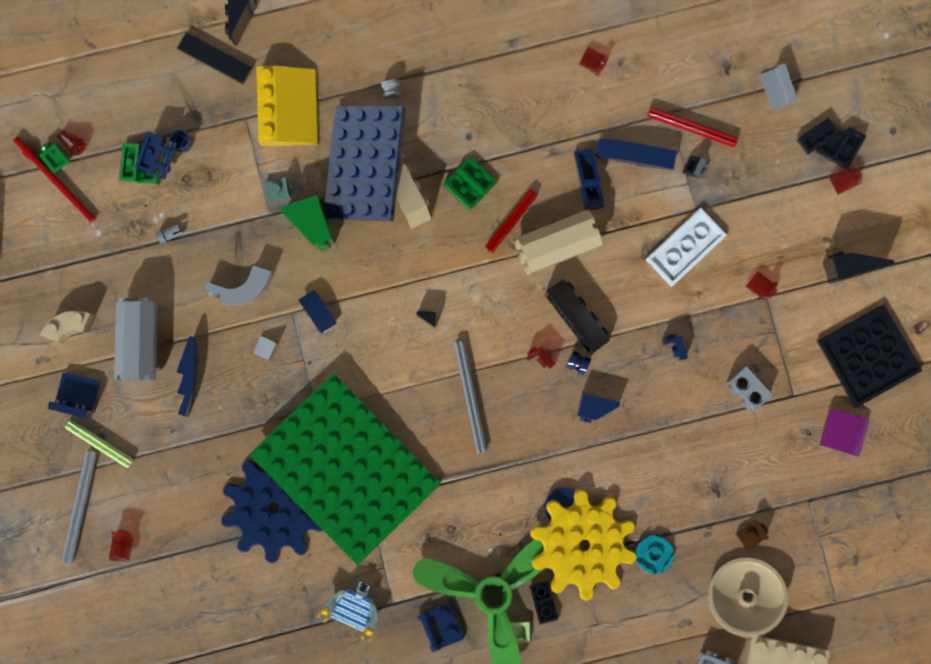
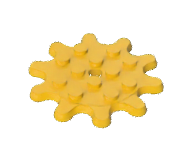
M578 489L574 493V502L570 507H563L556 500L549 501L546 509L551 515L550 524L547 526L536 525L531 528V537L541 541L544 546L543 552L533 558L532 566L536 570L544 568L553 570L554 579L551 582L553 592L561 593L567 585L575 584L579 589L581 599L588 601L592 599L594 586L598 582H604L610 589L620 587L621 579L616 573L617 566L621 563L632 564L637 558L635 551L627 549L623 543L625 536L635 530V524L631 520L619 522L614 519L613 511L616 508L617 502L613 497H606L601 504L594 506L589 502L587 491ZM584 539L588 540L590 544L585 551L579 547V543Z

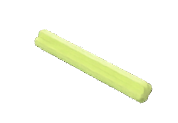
M74 420L67 422L65 426L67 430L124 467L129 468L131 466L133 458Z

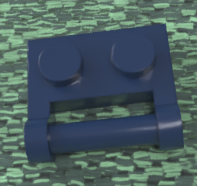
M450 602L417 615L431 644V652L438 651L464 639ZM434 616L443 641H437L429 617Z

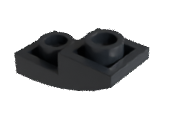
M548 580L529 585L539 624L542 625L559 620Z

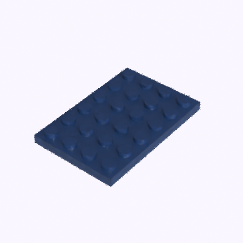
M335 107L324 203L326 219L394 221L406 107Z

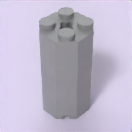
M119 298V302H116L114 380H156L158 304L154 300H150V298H138V301L131 300V298Z

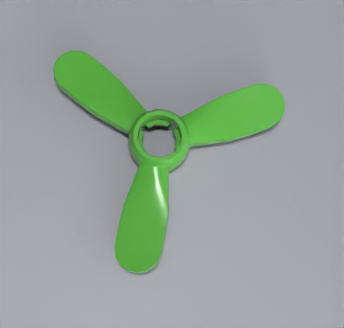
M532 539L513 558L500 577L487 576L480 581L453 566L433 559H422L416 563L413 569V579L419 586L446 595L474 598L477 608L487 614L488 645L492 664H522L517 639L506 610L512 601V590L542 571L536 570L532 566L533 558L540 555L544 550L541 541ZM484 585H501L503 587L501 606H490L482 603L484 601L482 597Z

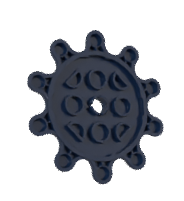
M251 460L245 461L242 464V471L245 474L244 483L241 485L229 483L223 487L224 496L232 499L235 506L232 512L222 516L221 524L226 528L238 527L241 530L242 537L237 543V549L242 553H246L253 546L260 545L265 551V560L271 564L278 561L280 550L283 547H291L297 555L306 554L308 546L304 540L305 533L310 530L322 532L323 530L264 469L258 468ZM272 502L278 503L280 507L279 511L275 514L269 510Z

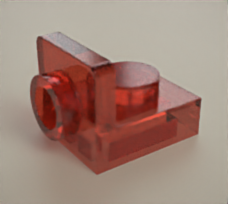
M758 271L745 286L763 301L768 297L771 299L778 291L776 289L778 283L772 282Z
M535 346L527 352L528 357L526 360L528 362L538 355L537 361L543 368L548 367L550 369L556 364L542 346L539 348Z

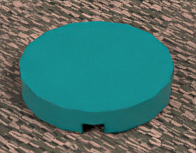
M659 535L644 537L635 549L637 564L644 571L651 574H659L666 571L674 559L671 543Z

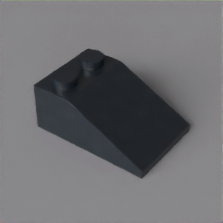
M844 251L828 256V260L823 262L829 284L881 270L895 264L894 260L852 252L844 254Z

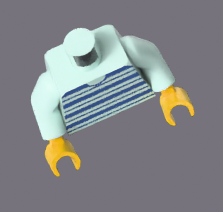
M360 581L356 591L350 588L347 591H339L329 598L323 609L317 614V618L320 614H324L326 616L325 623L329 617H332L362 631V640L365 635H370V642H372L378 617L376 605L372 603L373 599L366 596L370 585Z

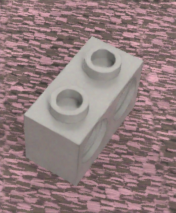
M747 366L739 370L726 382L729 385L728 390L734 396L738 395L741 398V404L748 411L750 409L751 411H756L772 396L771 392ZM739 378L745 380L746 385L744 388H740L737 385ZM752 392H756L759 396L756 403L750 399Z

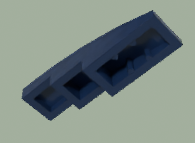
M599 138L595 157L615 160L620 163L636 164L641 167L674 170L677 151L639 143Z
M191 336L188 338L176 371L183 374L177 393L184 395L178 414L189 417L198 376L197 339Z

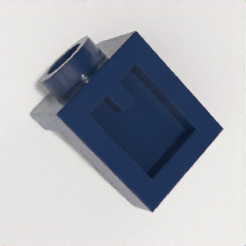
M676 334L665 337V341L661 342L662 346L674 344L671 349L674 358H677L678 361L688 359L682 336L677 337Z

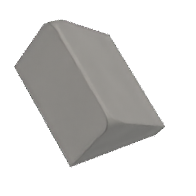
M261 336L253 353L271 361L278 343Z

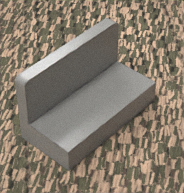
M785 63L778 65L774 70L760 75L772 110L793 104L797 100Z

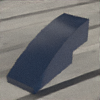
M593 148L574 151L584 210L590 211L604 208L600 177Z

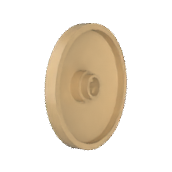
M738 558L727 562L715 573L709 586L708 601L714 618L723 628L739 636L756 637L770 632L780 623L787 609L788 593L782 577L772 566L754 558Z

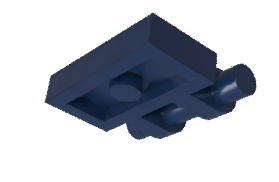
M147 131L135 167L149 174H155L156 169H159L158 177L165 179L167 173H170V164L173 156L175 157L177 143L170 141L168 147L164 145L167 138ZM163 152L165 157L163 163H160L159 160Z

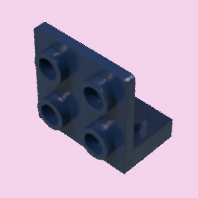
M62 373L55 402L49 401L47 409L91 419L100 381Z

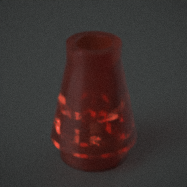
M65 129L59 132L57 138L71 154L80 155L86 149L84 139L67 132Z

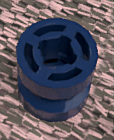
M177 130L170 137V141L177 143L176 150L178 152L185 153L192 148V139L185 131Z
M573 351L566 368L574 369L578 374L584 376L591 358L587 356L582 357L580 353Z

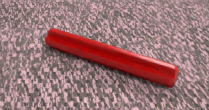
M530 189L489 240L485 246L489 252L493 253L537 198L538 194Z

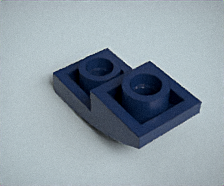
M315 290L298 299L305 313L310 317L320 334L337 324Z

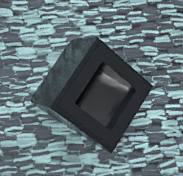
M416 312L418 318L435 328V312Z

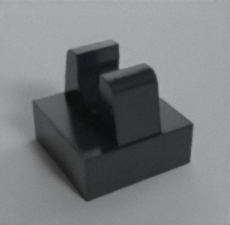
M690 156L682 173L686 176L703 179L704 176L701 174L702 169H708L707 160L699 156Z

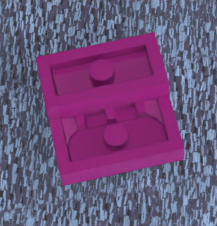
M830 408L820 445L860 457L870 420Z

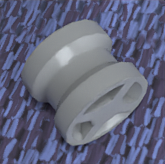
M393 79L381 82V87L384 89L383 99L388 100L401 97V91L398 88L400 85L399 80Z

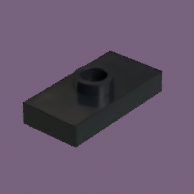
M828 117L796 141L804 152L809 155L838 135L839 131Z

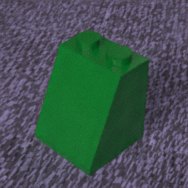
M317 195L280 207L285 217L316 250L325 251L332 248L331 245L335 244L321 201Z

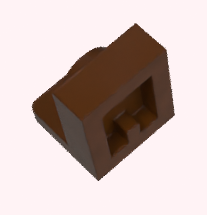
M755 521L736 534L747 551L763 540L769 539L767 536L768 530L764 524H759Z

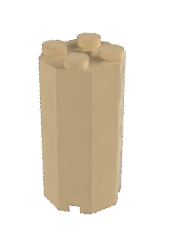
M589 210L513 240L516 250L519 251V254H517L521 265L524 264L523 267L526 275L534 274L600 248L603 245L600 232L595 227V220Z

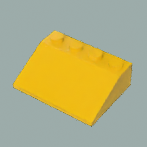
M256 66L258 142L260 145L318 144L316 70L284 66Z

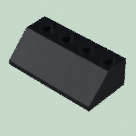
M563 279L549 288L544 295L591 355L610 341L608 338L610 334L605 327L601 328L597 324L598 318L592 311L588 312L585 308L587 304L583 298L575 295L573 285L569 281L565 282Z

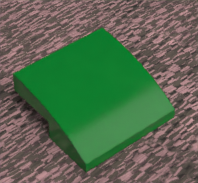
M123 143L119 181L160 185L159 169H156L155 174H149L135 167L142 144ZM163 152L159 160L160 163H162Z
M470 156L442 186L470 212L498 182Z

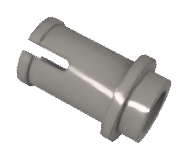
M175 224L163 231L159 230L156 235L161 244H167L166 241L182 235L178 225Z

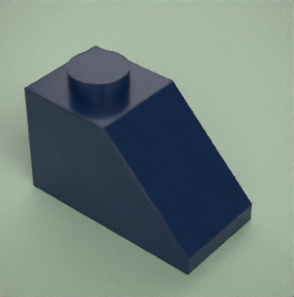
M582 393L576 416L580 417L582 422L591 423L592 420L596 421L618 408L620 402Z

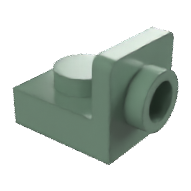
M286 177L264 182L268 202L291 198L290 193L293 192L291 181H288Z

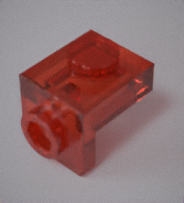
M850 167L829 179L837 195L862 184L861 179L863 178L858 169Z
M126 530L111 531L112 543L109 559L112 561L130 562L133 545L131 533Z

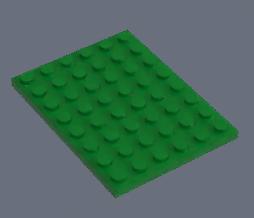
M334 373L249 454L357 566L441 484Z

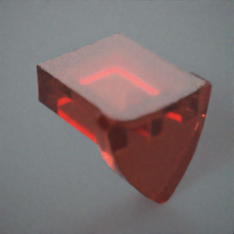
M588 47L579 65L599 76L604 70L609 56Z

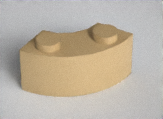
M83 311L61 313L44 326L40 336L64 344L66 339L74 333H89L96 315Z

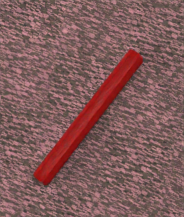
M650 107L647 114L649 118L730 147H735L738 142V137L654 107Z

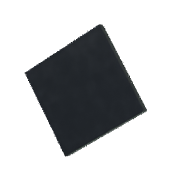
M884 304L816 341L854 408L863 405L922 372L921 367Z

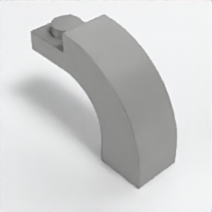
M253 265L247 281L238 288L227 289L206 282L204 289L209 291V296L218 299L221 296L219 303L223 305L242 306L255 301L266 291L274 273Z

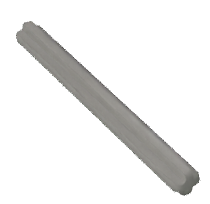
M457 341L454 343L476 452L478 454L485 453L487 449L464 341Z
M87 450L85 453L62 556V563L72 564L97 457V452L93 450Z

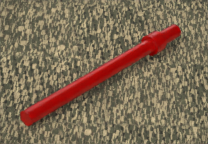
M16 136L13 142L22 150L21 153L27 159H30L79 212L92 223L96 217L35 154L36 151L30 145L27 146L19 136Z

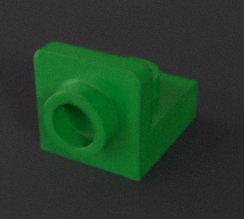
M47 142L40 147L39 156L53 173L69 163V160L55 142L51 144Z

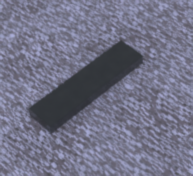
M187 32L177 47L184 54L242 85L245 84L253 69L251 66Z

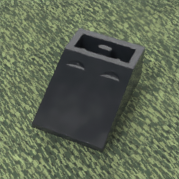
M228 0V4H225V15L228 16V23H225V32L234 46L238 45L256 10V0Z

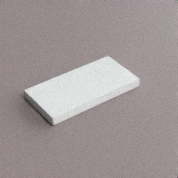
M700 208L645 260L672 287L727 234Z

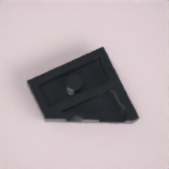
M849 127L817 148L815 153L847 170L867 136Z

